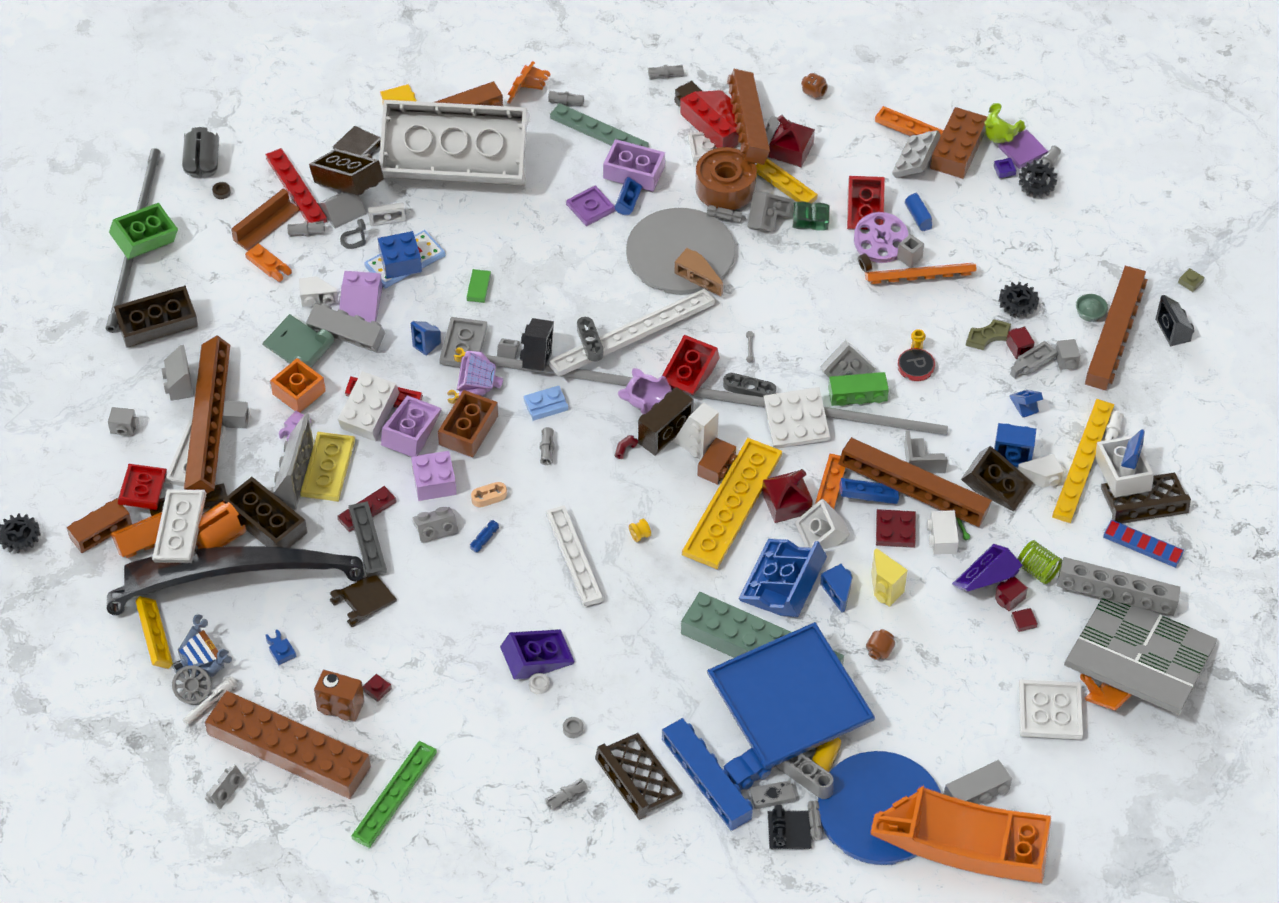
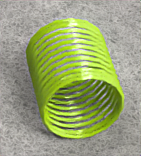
M1035 540L1030 541L1017 558L1022 562L1023 566L1021 568L1043 584H1048L1056 576L1062 563V558L1050 552V550H1047V548Z

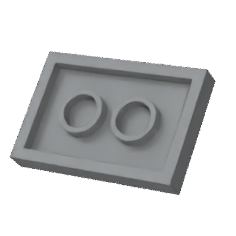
M938 130L912 135L908 138L892 171L895 178L924 172L941 137Z
M451 317L439 359L440 364L460 367L461 362H456L453 356L461 355L456 354L455 350L458 347L462 348L464 352H481L487 330V321Z

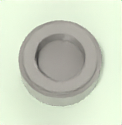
M577 717L567 718L563 723V733L569 738L581 736L583 733V722Z

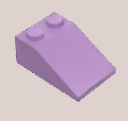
M344 271L339 309L353 317L358 315L367 322H376L383 288L381 273Z
M407 396L383 426L381 445L411 457L417 456L424 447L442 408Z

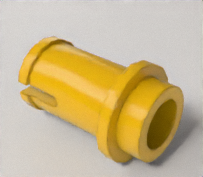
M916 329L912 332L911 348L923 349V341L926 339V334L923 330Z

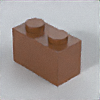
M715 438L698 463L697 476L718 485L721 479H724L729 467L737 457L736 446Z

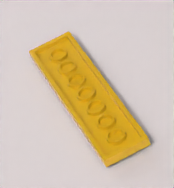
M747 437L682 550L683 556L712 568H719L761 494L763 480L770 478L782 457L781 450Z

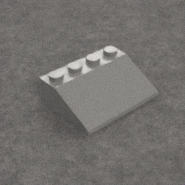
M308 413L304 414L290 433L288 441L284 443L285 453L279 460L280 470L275 473V486L270 490L294 510H297L301 488L314 446Z

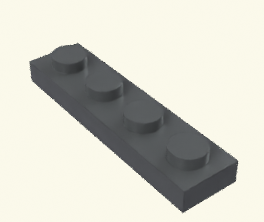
M368 501L349 505L348 509L367 577L387 573Z

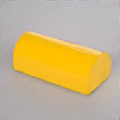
M837 737L818 746L812 761L829 773L841 747V740Z

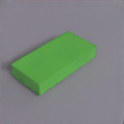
M472 270L466 296L467 301L485 303L491 271Z

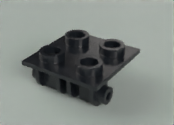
M775 805L772 811H768L769 849H812L809 811H785L782 805Z

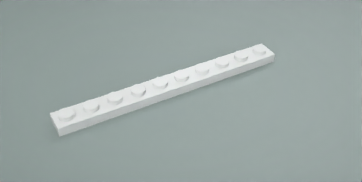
M702 289L600 336L603 356L713 306L715 299L705 289ZM583 345L549 360V366L560 377L592 361L587 358Z

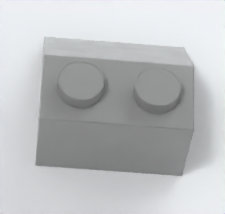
M180 345L164 360L165 368H162L163 379H167V382L164 383L165 394L169 393L171 401L193 397L185 347Z

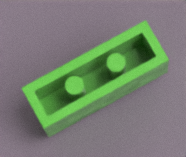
M885 372L829 377L828 390L831 406L888 401L889 388Z

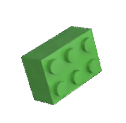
M158 202L113 219L109 234L127 259H131L173 243L178 228Z

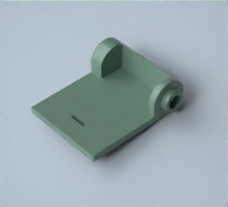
M289 314L262 345L288 363H292L298 358L312 368L332 346L335 339L327 330L321 329L317 333Z

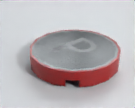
M911 348L900 354L897 363L898 371L903 377L906 376L911 381H923L928 379L934 372L935 360L926 350Z

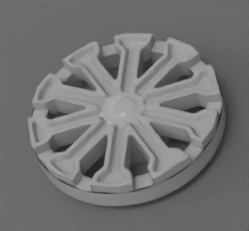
M194 665L186 666L175 674L172 681V689L180 701L187 704L199 703L209 694L211 679L208 673L201 667ZM188 669H192L191 677L188 673ZM199 670L201 673L195 677L196 671ZM181 672L184 673L186 679L180 676ZM203 676L206 677V681H199ZM176 680H180L183 684H176ZM200 685H207V689L200 687ZM178 688H184L181 693L177 692ZM198 691L202 692L204 695L200 697ZM188 692L187 699H184L183 695ZM192 693H194L196 700L191 699Z

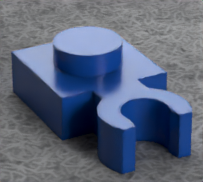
M275 630L276 638H270L266 634V641L270 645V653L279 666L295 658L296 652L288 639L282 640L280 631Z

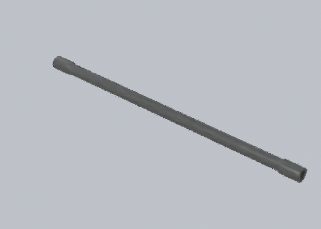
M157 148L150 150L148 166L136 211L147 207L156 167L161 151ZM126 256L124 257L111 312L106 324V331L110 333L117 331L118 323L113 306L123 303L134 257L131 259H127Z

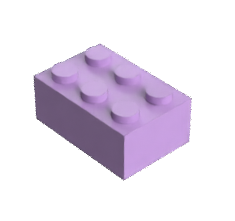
M615 139L603 163V179L624 184L625 179L630 177L642 185V189L654 192L665 168V152Z

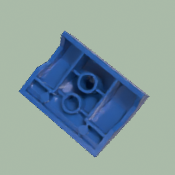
M768 539L738 599L741 602L780 616L799 617L827 558L819 541H815L812 548L798 547L787 539Z

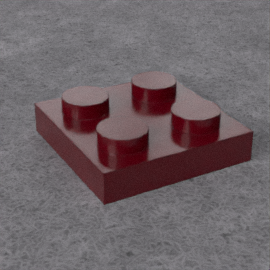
M877 509L876 546L915 548L916 511Z

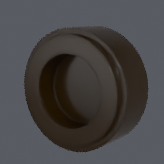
M218 182L212 187L213 196L217 199H226L231 194L230 186L226 182Z
M864 253L858 256V263L864 272L872 270V263L868 255Z

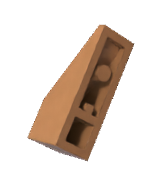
M686 248L675 261L674 273L721 297L723 295L722 280L701 254Z

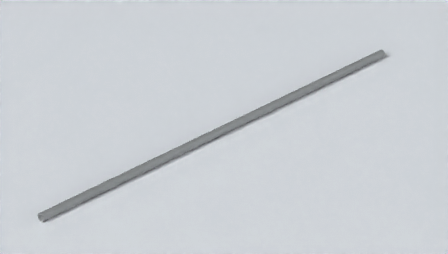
M485 355L495 366L557 375L549 364H547L545 371L522 368L523 361ZM575 369L562 375L627 386L633 378L582 369ZM699 388L694 395L686 393L689 396L765 407L763 397L706 388ZM824 407L826 417L947 435L948 426Z

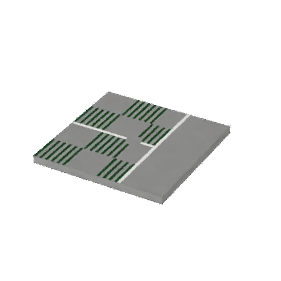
M1101 598L1066 658L1064 666L1179 715L1216 645L1217 638L1153 611Z

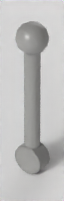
M752 331L746 333L748 338V356L746 360L749 363L754 360L752 357V338L754 333Z

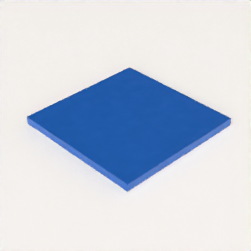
M816 622L707 670L708 676L764 770L875 720L874 714Z

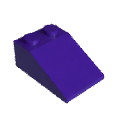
M993 544L952 585L969 592L1013 578L1019 573V569L1023 565L1009 548Z
M561 629L510 632L500 645L514 680L530 679L533 674H546L575 663Z

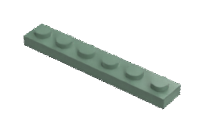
M559 103L550 113V119L612 146L616 139L649 148V142Z

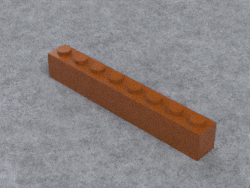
M733 69L732 74L728 76L727 85H729L731 104H733V113L735 114V123L737 124V133L739 134L738 141L741 144L740 151L743 154L744 161L764 165L770 149L753 72Z
M1125 265L1091 360L1085 385L1106 391L1108 385L1113 384L1115 378L1113 370L1117 371L1120 363L1118 356L1122 357L1125 348L1122 344L1127 343L1129 337L1127 330L1132 329L1134 322L1132 316H1136L1139 307L1136 304L1137 302L1141 303L1143 292H1141V289L1145 290L1148 279H1145L1146 271Z
M852 437L843 448L838 463L941 511L955 510V517L977 527H980L992 502V500Z

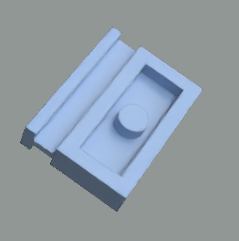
M560 386L524 396V402L533 421L568 411V404L565 401Z

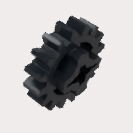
M1033 160L1032 165L1027 162L1026 168L1022 167V173H1019V185H1023L1021 190H1027L1026 195L1033 194V198L1036 195L1043 198L1044 193L1049 196V190L1054 191V185H1057V173H1053L1055 168H1049V162L1044 165L1043 160H1040L1039 163ZM1029 173L1030 178L1026 181V176ZM1048 178H1050V182H1049V184L1047 185V184H1046V183H1047L1046 180H1048Z
M1019 281L1018 285H1015L1011 282L1010 286L1005 285L1004 289L1000 291L998 300L1000 308L1004 307V312L1009 311L1010 316L1016 314L1017 318H1019L1020 314H1023L1024 317H1027V313L1033 314V311L1037 310L1039 303L1038 291L1033 292L1034 287L1028 288V283L1021 285Z
M18 513L15 518L13 515H10L9 520L3 519L4 525L0 524V544L2 549L8 548L10 553L13 549L17 553L20 552V549L26 552L27 547L33 548V542H38V536H41L38 522H35L34 517L29 519L28 514L21 517L20 513Z

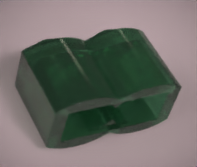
M804 201L794 202L792 227L800 230H828L830 205L821 202L813 204Z

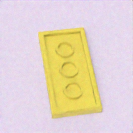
M317 432L300 492L301 497L339 502L355 444V436Z

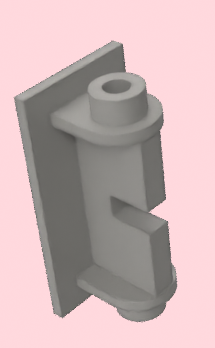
M235 764L233 767L226 768L217 780L219 785L214 784L209 792L206 793L205 800L209 803L214 802L218 809L222 808L244 780V776Z

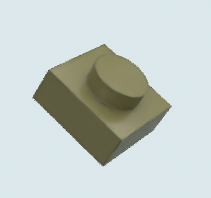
M1189 268L1179 278L1178 283L1194 292L1204 282L1205 277Z

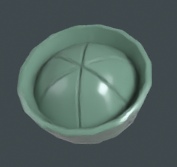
M1085 294L1077 299L1076 309L1083 320L1095 322L1106 314L1108 304L1099 295Z

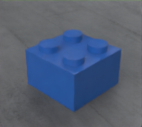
M413 231L377 238L386 279L422 272L421 256Z
M998 423L994 449L1013 466L1018 468L1019 464L1032 460L1037 428Z

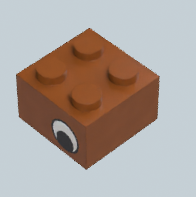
M323 669L314 688L317 711L324 715L337 716L345 721L351 720L356 722L365 702L362 681Z

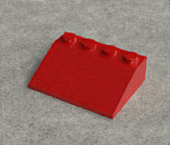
M722 90L698 91L680 99V114L699 132H703V136L709 138L710 142L715 144V147L733 148L738 145L739 134L737 133L733 104H731V98Z

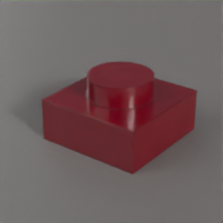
M377 673L362 686L363 691L377 702L392 689L391 684Z

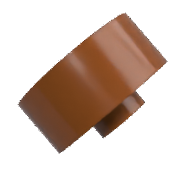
M722 147L706 152L700 157L696 165L695 190L698 198L707 206L712 205L716 206V208L720 207L729 210L739 209L747 205L752 200L753 192H756V164L744 161L741 151L735 148Z

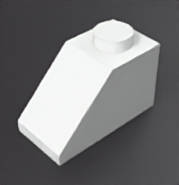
M1054 454L1024 462L1018 466V470L1037 486L1045 488L1056 486L1062 482L1064 471Z

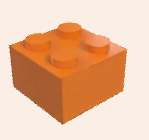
M298 358L270 380L272 394L294 411L300 413L326 392L324 377Z

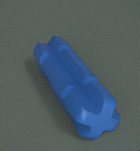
M490 520L487 527H484L476 536V539L470 543V549L476 553L479 552L482 546L493 536L492 533L499 529V524L494 520Z

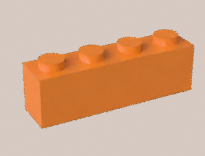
M162 512L111 533L120 556L130 558L137 555L136 551L143 548L144 550H149L155 547Z

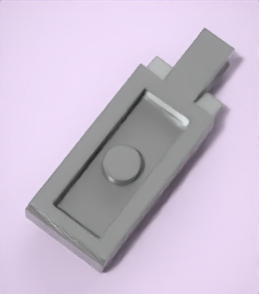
M1043 341L1018 357L1017 361L1014 362V366L1011 367L1010 375L1013 378H1017L1023 373L1027 375L1057 357L1058 352L1046 341Z

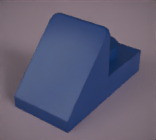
M1026 389L1011 394L1010 399L1020 415L1027 417L1039 412L1037 401L1043 400L1042 392Z

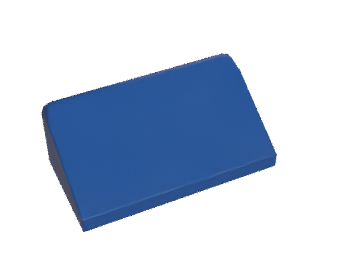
M1143 429L1128 441L1121 463L1122 467L1136 468L1144 443L1145 431Z

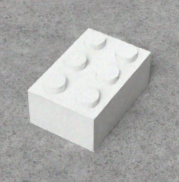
M362 371L338 418L341 429L376 441L399 395L396 383Z
M1133 436L1097 442L1095 459L1114 497L1152 491L1154 473L1142 450L1135 469L1121 466L1128 441Z

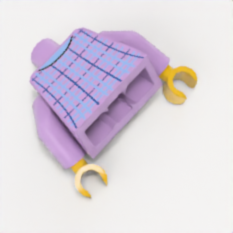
M460 347L455 350L456 354H461L453 355L456 362H461L457 385L459 393H456L454 390L447 392L448 395L455 396L452 399H447L450 404H454L463 390L484 396L493 387L498 389L501 387L503 378L495 376V364L490 362L482 352H464Z

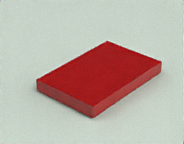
M128 464L118 497V505L157 510L167 469Z

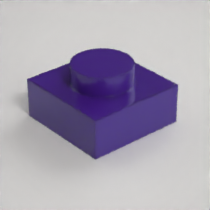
M1011 158L994 161L993 166L999 178L1016 175L1017 170Z

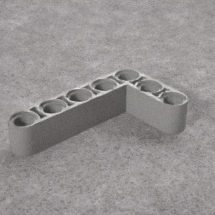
M800 754L775 766L817 797L827 799L832 796V775L805 755Z

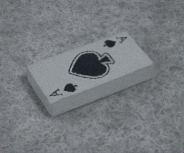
M791 780L750 788L754 809L791 803L796 800Z

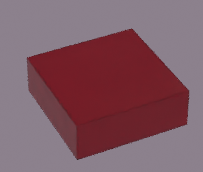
M1031 608L1012 612L1011 617L1018 632L1037 628L1038 623Z

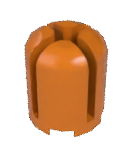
M223 500L202 514L196 541L198 549L225 547L246 533L245 525L241 527L237 517L239 513L230 502L225 504Z

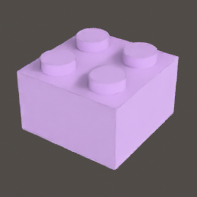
M449 451L411 457L418 501L457 495L456 481Z

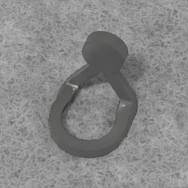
M363 219L357 220L358 227L355 230L346 231L341 235L340 242L343 247L355 249L366 244L363 231L366 229ZM360 231L361 241L354 244H348L344 241L347 235Z

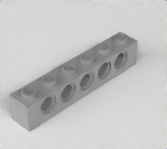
M1063 557L1056 585L1057 587L1170 616L1175 614L1181 588L1169 583Z

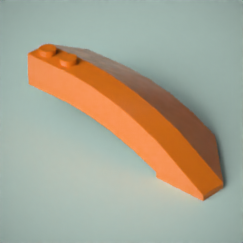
M923 785L913 795L905 796L893 803L892 807L886 811L876 813L872 823L871 835L917 856L958 869L994 877L1042 883L1046 866L1051 816L1010 811L967 802L924 788Z

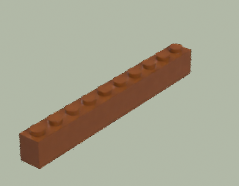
M218 335L201 345L184 490H205L206 494L215 489L231 346Z

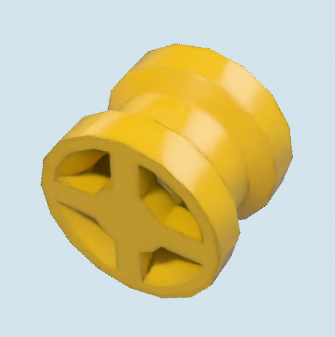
M644 518L640 519L636 524H629V531L635 542L640 541L643 537L648 538L651 536L650 527Z

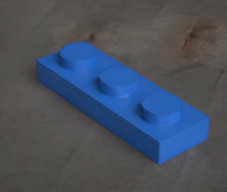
M841 478L839 483L841 497L897 504L899 500L897 490L881 483Z

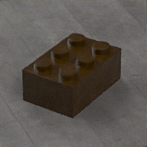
M678 387L673 391H669L659 403H655L650 411L640 416L638 420V444L656 456L676 438L688 417L693 413L694 399Z

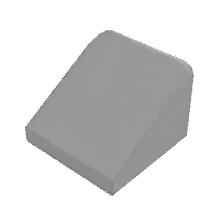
M502 338L498 344L497 357L515 359L520 341Z

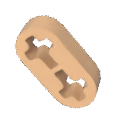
M494 482L474 489L471 493L472 504L476 507H485L504 500L507 496L506 485L502 482Z

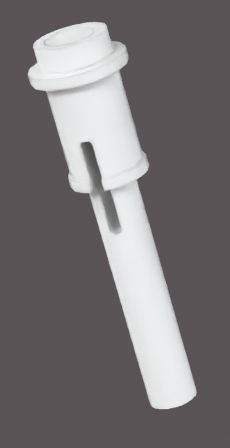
M232 676L225 677L224 681L211 691V695L183 718L182 721L188 726L214 702L219 701L226 690L229 692L236 690L238 685L236 680Z

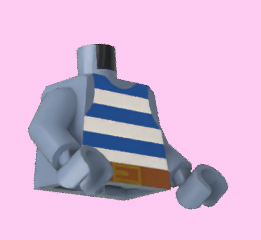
M197 614L194 616L193 624L195 626L191 627L178 648L180 660L172 664L175 673L183 667L194 665L204 669L209 677H213L220 669L225 668L224 663L229 664L232 661L231 656L227 655L229 651L225 649L218 651L206 632L200 630V628H205L208 625V621L202 619L203 615ZM188 669L190 675L192 674V669ZM199 670L196 671L195 677L201 673Z

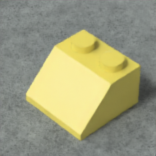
M877 548L874 550L871 569L873 592L879 602L885 603L890 607L905 592L908 570Z

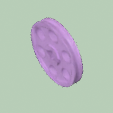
M885 212L871 213L863 217L856 225L854 244L860 255L866 253L872 262H891L897 259L898 248L893 246V242H902L908 236V230L902 220L895 215ZM882 219L885 223L877 225L875 220ZM899 226L901 230L899 232H893L891 230V227ZM866 227L870 231L864 234L860 232V229ZM863 243H869L871 245V248L863 249L861 245ZM885 250L888 254L880 256L878 251Z

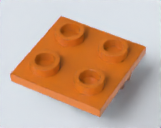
M534 61L529 66L525 65L520 73L522 75L517 76L507 94L510 96L507 103L510 104L521 87L543 90V86L545 87L546 85L543 80H548V77L551 75L550 72L534 67Z
M1083 673L1080 675L1081 680L1090 692L1085 697L1088 702L1116 711L1132 696L1106 683H1102L1098 687L1090 676H1085Z

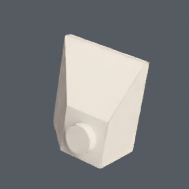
M824 499L817 502L795 521L805 547L812 548L814 542L819 541L823 550L837 546L850 535L842 517Z

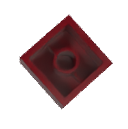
M780 115L777 118L780 124L769 143L770 151L768 158L802 167L814 144L815 129L791 122L783 115Z
M803 469L763 480L762 495L774 523L801 517L812 507L813 500L803 479L807 474Z

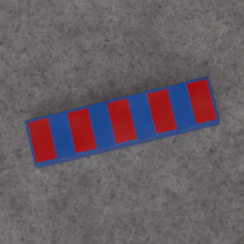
M1114 520L1110 521L1103 535L1105 539L1175 568L1184 553V549Z

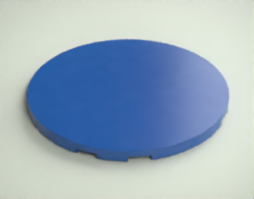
M886 751L863 752L850 756L838 763L829 772L833 777L832 796L827 799L818 797V811H820L821 824L828 839L843 850V853L868 864L893 865L896 862L907 859L909 861L917 857L915 854L871 835V828L876 813L884 812L903 797L913 795L923 785L924 788L941 793L937 783L928 771L908 757Z

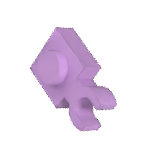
M295 411L284 422L285 428L279 431V438L282 439L283 436L288 435V441L290 433L304 415Z

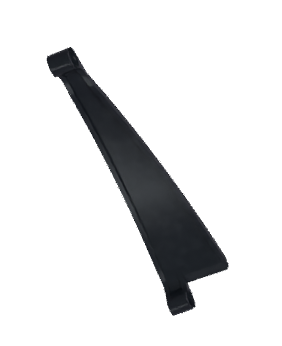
M230 546L195 549L192 563H154L152 557L133 561L124 566V586L114 589L107 594L106 609L111 615H120L125 609L126 602L132 597L146 595L199 579L249 571L275 569L326 570L335 568L343 571L349 580L359 581L364 576L363 562L357 556L267 546Z

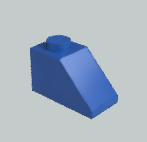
M412 321L410 323L413 347L427 356L441 343L439 328L425 321Z
M839 564L821 573L820 585L841 613L846 610L853 577L848 569Z

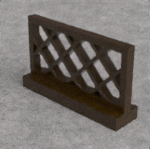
M1175 472L1154 475L1153 484L1156 486L1152 491H1148L1149 495L1147 497L1139 493L1129 495L1131 496L1129 499L1114 497L1113 493L1108 491L1110 489L1108 483L1101 484V490L1112 512V520L1121 524L1189 513L1191 498L1189 494H1185ZM1173 480V485H1168L1164 481ZM1159 487H1161L1168 491L1166 494H1164L1157 490ZM1172 492L1178 494V496H1169V495H1170ZM1153 495L1160 497L1159 499H1151ZM1134 498L1141 500L1140 502H1132ZM1116 501L1123 503L1121 505H1114Z
M639 733L608 746L604 743L597 747L596 761L638 820L645 818L648 812L682 797L683 793ZM637 741L640 750L630 748L628 744ZM615 749L623 751V757L614 756L611 751ZM626 752L638 755L637 762L625 759ZM640 756L649 758L651 765L640 763ZM623 764L635 767L634 773L625 771L622 768ZM637 768L648 770V777L636 774ZM651 771L661 774L663 777L662 781L650 778ZM634 779L646 782L645 789L635 786L633 783ZM648 783L660 786L659 792L648 790ZM662 787L672 789L674 794L666 795L661 793ZM645 795L656 797L657 801L648 804Z

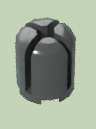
M194 127L186 135L184 133L182 167L185 173L191 177L199 178L200 168L203 178L210 177L217 171L219 135L217 132L215 135L207 131L208 128Z

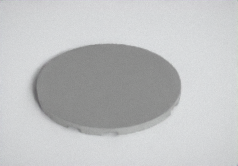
M669 208L654 212L636 224L627 240L626 256L632 272L647 286L653 289L664 290L665 293L692 294L705 288L674 273L675 261L682 252L689 248L701 254L722 280L733 265L735 245L731 233L717 218L708 216L707 213L696 209Z

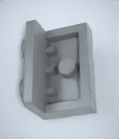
M439 507L436 511L422 512L412 517L422 543L458 533L455 514L450 507Z

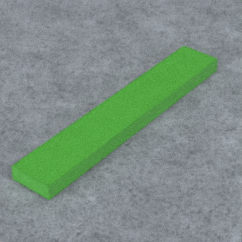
M418 741L351 835L352 840L370 849L437 754V749Z

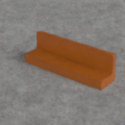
M284 188L232 227L233 241L249 251L298 213L299 208L289 201L288 191Z

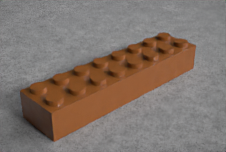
M227 690L205 721L209 736L348 799L352 798L371 768L369 754Z

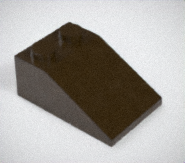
M992 446L979 452L961 478L976 493L1011 511L1017 508L1033 484L1030 479Z

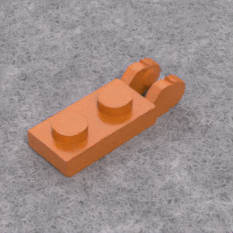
M259 243L245 253L246 258L278 282L283 280L282 274L278 272L279 270L287 276L292 273L291 268L287 264L283 263Z

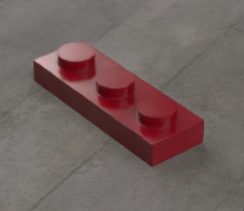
M383 486L358 503L368 501L373 518L395 504L396 497ZM349 509L339 514L337 518L346 530L351 532L354 530Z

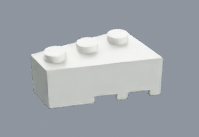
M702 403L688 417L674 442L689 451L692 456L702 459L714 439L718 438L719 412L706 403Z

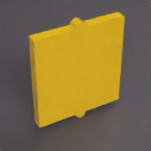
M409 84L380 91L383 100L416 101L415 93L412 92Z

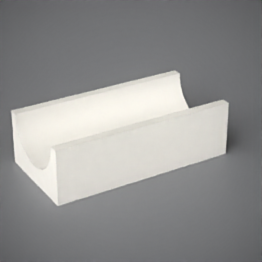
M383 100L379 159L383 176L385 178L525 185V144L530 114L527 108Z

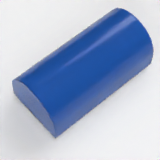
M630 177L625 179L615 204V210L619 214L629 215L633 212L642 185Z
M918 193L909 195L904 203L921 231L932 229V217Z

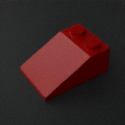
M849 176L847 229H855L858 222L871 213L884 212L885 177ZM876 219L875 223L877 225H883L884 221L882 219ZM862 227L860 230H869V229L866 228V227Z
M684 335L662 376L666 377L670 387H678L683 392L694 395L711 375L720 359L718 347Z

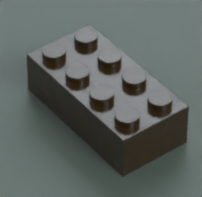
M336 148L309 163L314 183L355 195L364 194L367 189L377 186L379 182L384 180L379 160Z
M186 285L113 306L126 348L198 327L197 316Z
M252 476L223 499L225 504L230 502L239 513L237 517L240 525H245L246 530L267 547L290 548L307 534L305 519Z

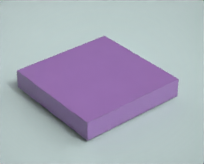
M1027 129L1018 133L1011 142L999 143L998 145L1000 150L1008 158H1011L1019 169L1025 167L1027 162L1031 164L1033 160L1037 161L1048 153V150Z
M596 185L566 200V205L585 226L616 211L615 206Z

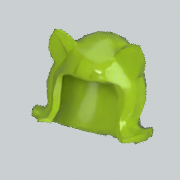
M993 103L990 106L989 115L985 121V132L988 139L994 143L1011 142L1018 132L1026 129L1025 122L1019 120L1013 126L998 116L1002 107L1000 103Z

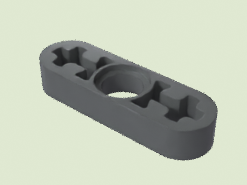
M581 317L577 320V332L586 356L590 361H600L603 358V346L595 324L590 317ZM593 337L595 340L587 341L586 338Z
M728 373L723 378V387L729 392L758 397L776 394V385L769 381L736 373ZM752 384L755 388L747 389L745 385Z

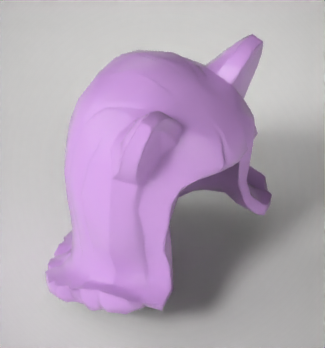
M633 368V378L625 389L618 392V396L640 409L642 414H646L655 403H659L672 390L666 377L661 376L657 379L652 375L644 374L637 368Z

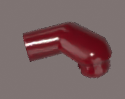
M628 435L619 441L614 456L617 459H623L626 448L629 446L631 448L636 447L638 439L634 438L633 435Z

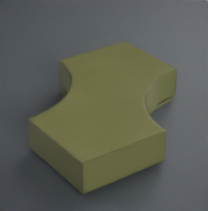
M993 319L985 327L971 328L966 346L984 350L991 342L1006 341L1011 324Z

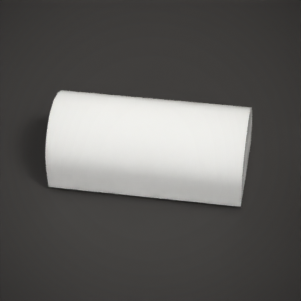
M403 202L368 207L370 226L406 221Z

